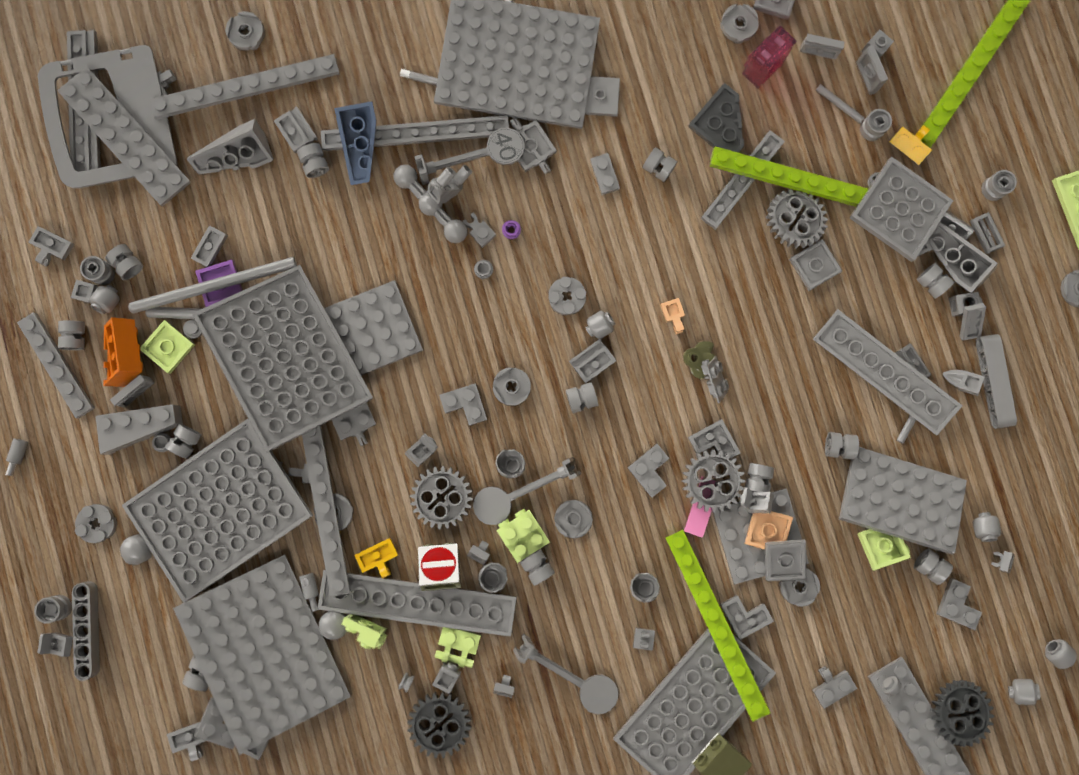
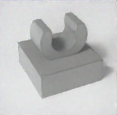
M482 540L479 547L474 545L471 547L467 556L484 565L490 555L485 552L489 544Z
M1004 551V554L994 552V555L999 556L1001 561L999 563L991 562V565L1000 567V570L1003 572L1011 573L1015 555Z
M635 627L633 648L653 651L655 630Z
M503 675L502 683H495L493 693L512 698L515 687L509 686L511 676Z

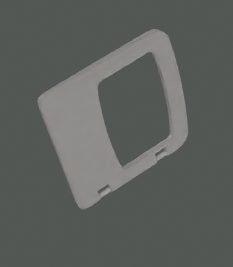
M140 45L123 50L71 58L65 61L50 62L40 69L38 84L45 127L59 177L66 186L80 189L135 178L123 163L81 172L76 171L63 130L56 82L61 77L77 75L85 67H88L92 72L98 70L108 71L119 103L177 166V157L168 117L156 120L149 99L162 96L154 54L149 46ZM132 53V59L122 60L121 55ZM73 64V70L63 71L62 66Z

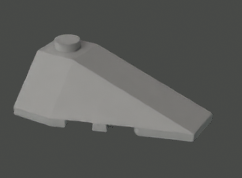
M253 119L187 157V160L197 174L220 172L224 169L239 170L241 167L257 168L273 161V156L265 133L257 121Z
M939 222L928 239L932 249L954 281L969 293H973L997 268L998 263L941 222Z

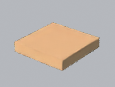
M771 511V513H752L744 544L765 550V542L787 541L793 517Z

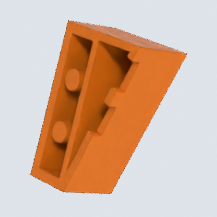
M112 317L104 325V350H107V362H104V368H107V380H103V386L126 387L142 373L143 363L140 360V345L137 340L138 329L135 327L134 319Z

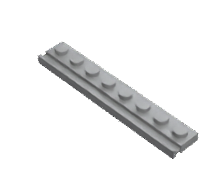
M95 30L67 31V60L97 54V32ZM73 64L68 65V70L74 69ZM93 71L92 73L98 78V71ZM76 75L68 76V81ZM69 105L70 156L76 171L81 172L101 168L100 138Z

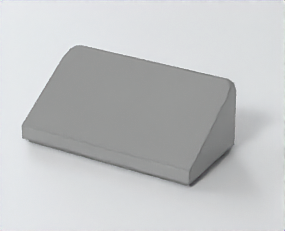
M949 211L945 213L940 221L965 240L974 232L973 227Z
M911 343L895 352V354L926 378L931 376V373Z

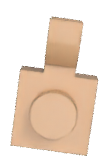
M679 298L661 303L660 306L666 323L672 321L675 335L682 333L684 327L680 318L685 317Z

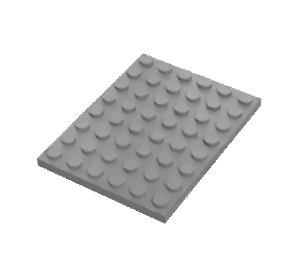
M451 0L434 104L582 129L600 18L502 0Z
M300 265L192 313L266 453L373 399Z
M249 419L240 423L122 505L183 603L189 601L314 516L273 452L269 451L266 453Z
M285 555L173 608L239 755L351 697Z

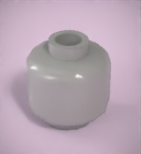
M107 285V287L98 286L89 298L90 306L101 314L111 313L120 301L117 295L118 291L110 285Z
M598 311L587 319L588 326L586 330L591 337L595 336L598 339H602L613 332L615 322L608 312Z
M990 512L978 514L979 517L973 520L975 536L981 539L982 542L998 540V537L1002 534L999 518L992 516Z
M1052 640L1046 645L1045 656L1057 668L1067 669L1075 664L1077 660L1076 650L1065 640Z
M1014 679L1012 686H1008L1009 698H1013L1017 705H1035L1037 700H1040L1039 685L1035 684L1032 679Z

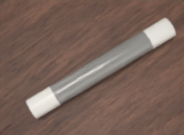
M401 69V77L437 86L438 78Z

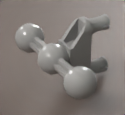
M404 164L395 169L393 176L396 185L404 189H410L419 199L418 203L421 212L428 216H434L443 225L444 236L451 243H461L466 238L467 227L465 223L457 219L452 220L442 209V204L449 201L462 190L463 183L472 174V170L468 166L463 165L457 173L451 167H446L438 178H433L429 182L427 191L417 182V173L413 167Z

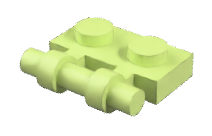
M443 627L438 645L445 646L444 652L436 650L434 658L441 659V662L445 663L449 661L459 664V667L464 668V666L472 668L474 660L467 659L468 653L476 655L481 634ZM451 648L462 651L461 657L450 654Z

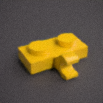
M925 125L915 135L902 126L889 141L918 165L932 151L929 146L921 141L930 131Z
M388 538L356 554L355 558L362 573L377 567L381 577L385 578L391 575L385 562L399 556L392 539Z

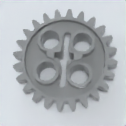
M789 189L787 193L782 191L780 195L777 194L767 209L768 215L766 219L770 220L767 226L773 227L770 233L776 232L774 238L780 237L781 244L787 241V247L792 243L795 249L799 245L802 248H805L807 244L812 246L814 242H817L825 233L824 230L827 228L825 223L828 221V218L823 217L827 211H821L824 204H817L819 198L813 200V195L807 196L806 193L803 192L801 194L797 190L793 193L792 189ZM804 206L805 209L803 213L800 215V217L797 220V223L793 226L791 231H789L790 225L793 223V221L797 217V214Z
M715 449L711 450L710 455L705 450L703 451V457L697 453V460L691 458L692 465H685L689 471L682 472L683 475L687 476V479L681 480V482L687 483V486L682 489L689 491L685 497H692L693 499L690 503L698 502L697 508L700 509L704 506L705 512H708L710 507L712 513H716L717 507L720 512H724L723 506L731 509L730 502L737 504L735 497H741V494L738 492L739 490H744L740 483L746 482V480L740 479V476L745 474L738 471L741 465H734L737 459L729 460V453L723 457L722 450H719L717 455ZM718 464L724 466V472L721 475L716 472ZM699 469H703L706 472V476L702 480L697 477ZM730 476L729 479L715 482V486L714 484H706L697 487L698 483L710 481L712 477ZM725 482L730 487L727 493H723L721 490V486ZM705 488H709L711 495L705 499L702 492Z
M442 466L441 471L434 467V473L427 469V476L420 474L422 480H415L418 487L411 488L416 492L410 495L411 498H415V501L410 503V505H416L417 507L413 513H420L417 519L425 518L424 525L430 521L431 528L438 524V529H441L442 525L445 524V527L448 529L450 522L456 526V519L462 522L463 518L461 515H468L465 509L472 507L467 504L468 501L473 500V498L468 497V494L473 491L466 489L470 483H463L466 477L459 478V471L452 474L453 469L451 467L448 472L445 471V466ZM441 478L447 481V487L443 490L437 485ZM452 485L455 486V488L444 497V499L446 500L445 502L440 501L431 510L428 509V507L439 498L438 493L444 494ZM427 491L433 495V499L429 503L423 499V494ZM453 493L460 495V501L457 504L452 503L450 500V496ZM438 506H443L446 509V514L443 517H439L436 514Z

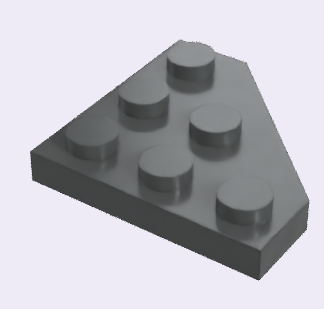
M724 83L689 123L688 127L713 148L716 146L739 153L744 147L739 94Z

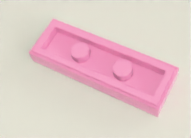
M710 480L706 482L699 483L698 487L706 484H714L715 486V482L717 481ZM705 488L702 492L705 499L711 495L709 488ZM698 502L692 504L684 531L703 538L711 514V507L708 512H705L704 506L698 509Z

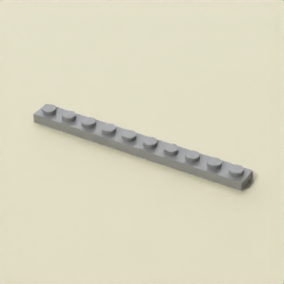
M332 54L149 99L153 116L157 120L339 75L335 56Z
M508 115L376 126L374 147L489 138L494 131L500 128H509ZM339 129L321 130L323 151L343 150Z
M319 426L303 434L302 439L330 597L351 593L322 427Z

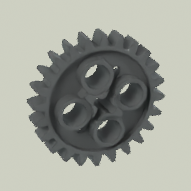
M953 680L952 683H946V688L940 687L942 694L935 693L938 701H932L936 705V708L931 709L932 712L936 713L932 719L937 720L934 727L940 729L938 734L945 736L944 740L950 741L954 745L972 747L973 743L980 744L979 738L986 739L984 732H991L987 727L988 725H994L989 721L990 718L995 717V715L990 714L994 707L988 706L991 699L984 698L987 692L980 691L981 686L974 685L973 682L960 680V682ZM965 710H966V711L978 710L977 712H974V713H971V712L965 713ZM952 713H954V714H959V713H961L960 716H958V715H952V716H949V717H948V714H952Z
M442 691L440 697H438L437 693L434 692L433 698L428 694L425 696L426 701L420 698L418 700L420 706L414 704L413 709L416 712L410 711L409 716L413 719L407 721V724L412 725L408 728L407 732H413L409 739H416L414 747L420 745V753L426 749L427 756L433 752L435 758H437L438 753H441L442 757L445 758L446 752L452 756L453 749L459 752V744H466L463 737L469 738L470 734L466 730H471V725L466 723L471 721V717H465L469 710L462 709L465 703L458 704L459 697L452 700V693L445 697L444 691ZM436 707H444L446 713L443 715L438 714ZM453 713V716L448 718L442 727H437L429 736L425 735L435 727L437 722H442L447 715ZM421 720H429L431 726L423 727ZM456 722L458 729L451 730L448 727V723ZM440 735L443 741L436 743L433 740V736Z

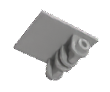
M714 356L711 361H702L701 368L703 374L706 375L705 379H710L706 382L709 384L710 395H713V398H716L717 402L720 403L729 390V384L723 377L722 363L718 361L717 356Z

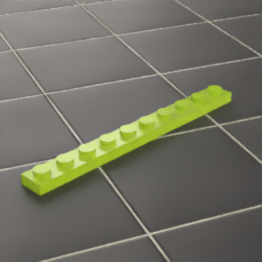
M1030 0L1006 1L923 125L928 127L930 131L921 141L927 146L932 147Z
M716 146L713 148L709 167L855 207L858 206L868 191V188Z
M681 530L666 537L665 539L751 721L753 722L770 714L684 531Z

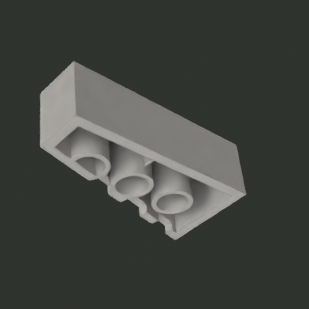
M172 404L97 415L96 425L100 454H113L118 450L130 447L140 441H145L159 433L174 429L179 423L183 424L181 406Z

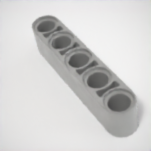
M999 334L977 337L976 348L981 375L985 376L983 385L991 425L994 429L1015 426L1017 424V416L1001 337Z
M91 581L78 583L72 589L74 675L80 681L95 677L100 669L98 589L96 584ZM84 586L87 588V595L83 594L82 589ZM84 606L88 609L87 615L83 613ZM84 626L88 628L87 635L83 631ZM85 646L89 649L88 655L84 652ZM85 666L89 668V675L84 670Z

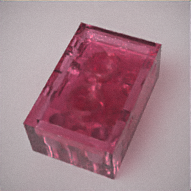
M779 26L748 56L742 74L759 89L784 64L797 41L783 27Z

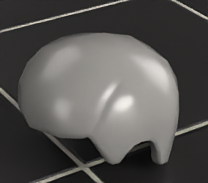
M504 449L497 455L495 464L498 472L503 477L516 478L524 472L526 462L523 455L515 449Z
M140 534L126 538L120 547L121 557L129 565L141 564L152 556V552Z
M499 563L484 565L478 575L481 588L489 593H496L502 590L508 581L506 568Z
M638 573L631 580L630 591L637 601L646 603L655 600L659 595L660 585L657 578L652 574Z
M332 611L323 614L319 621L321 635L330 640L342 638L347 632L345 630L346 627L341 625L346 615Z

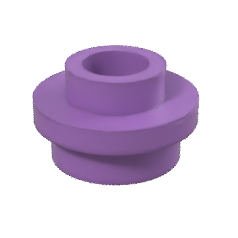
M509 220L503 224L502 233L508 239H515L520 235L521 227L518 222ZM510 227H513L515 229V232L509 233L508 229Z

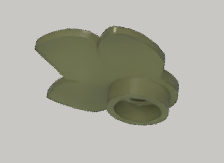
M702 341L695 348H689L685 351L683 361L690 367L693 376L704 379L705 375L701 368L702 361H711L715 355L711 353L714 343ZM693 354L695 355L694 361L691 360Z

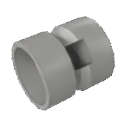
M884 109L873 110L860 125V133L863 138L869 141L881 138L892 125L891 115Z
M319 143L307 144L297 150V155L300 162L303 163L302 168L307 178H316L329 171L326 159L322 158L324 154Z
M655 147L642 168L650 174L654 172L655 177L665 182L678 161L670 156L665 157L664 152Z
M1000 170L982 183V194L988 200H999L1016 188L1017 180L1011 171Z
M126 244L114 247L105 257L111 267L116 268L115 271L122 280L133 278L143 268V264L137 257L133 256V252Z
M97 256L86 257L80 265L82 276L96 284L107 285L115 277V269L107 261Z
M936 263L928 267L916 279L923 287L929 288L928 292L935 299L954 284V281L947 274H942L943 270Z
M73 320L58 321V333L61 334L58 337V349L84 350L85 338L82 335L85 334V322Z
M592 382L581 385L580 389L574 387L565 390L572 413L583 411L584 407L590 409L599 406Z
M179 423L173 432L175 437L170 438L165 448L180 457L189 459L194 450L192 446L198 443L202 435Z
M835 432L827 434L825 441L826 457L839 458L841 455L843 459H856L859 450V438L857 435L845 434L842 436L841 433Z
M750 463L748 469L750 478L746 479L745 487H748L752 492H770L772 484L769 480L773 479L775 468Z
M929 548L925 549L918 556L913 566L921 574H927V578L936 585L942 584L949 577L953 569L952 564L944 558L939 559L937 553Z
M541 549L520 561L524 571L530 573L528 577L534 586L555 573L550 563L545 562L546 557Z
M64 595L46 597L38 601L34 613L40 622L45 624L52 623L68 617L72 610V604L69 598Z
M193 655L189 664L191 670L186 672L182 683L193 690L207 691L209 686Z

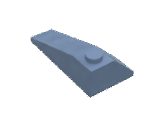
M373 101L334 108L350 184L370 182L376 130Z

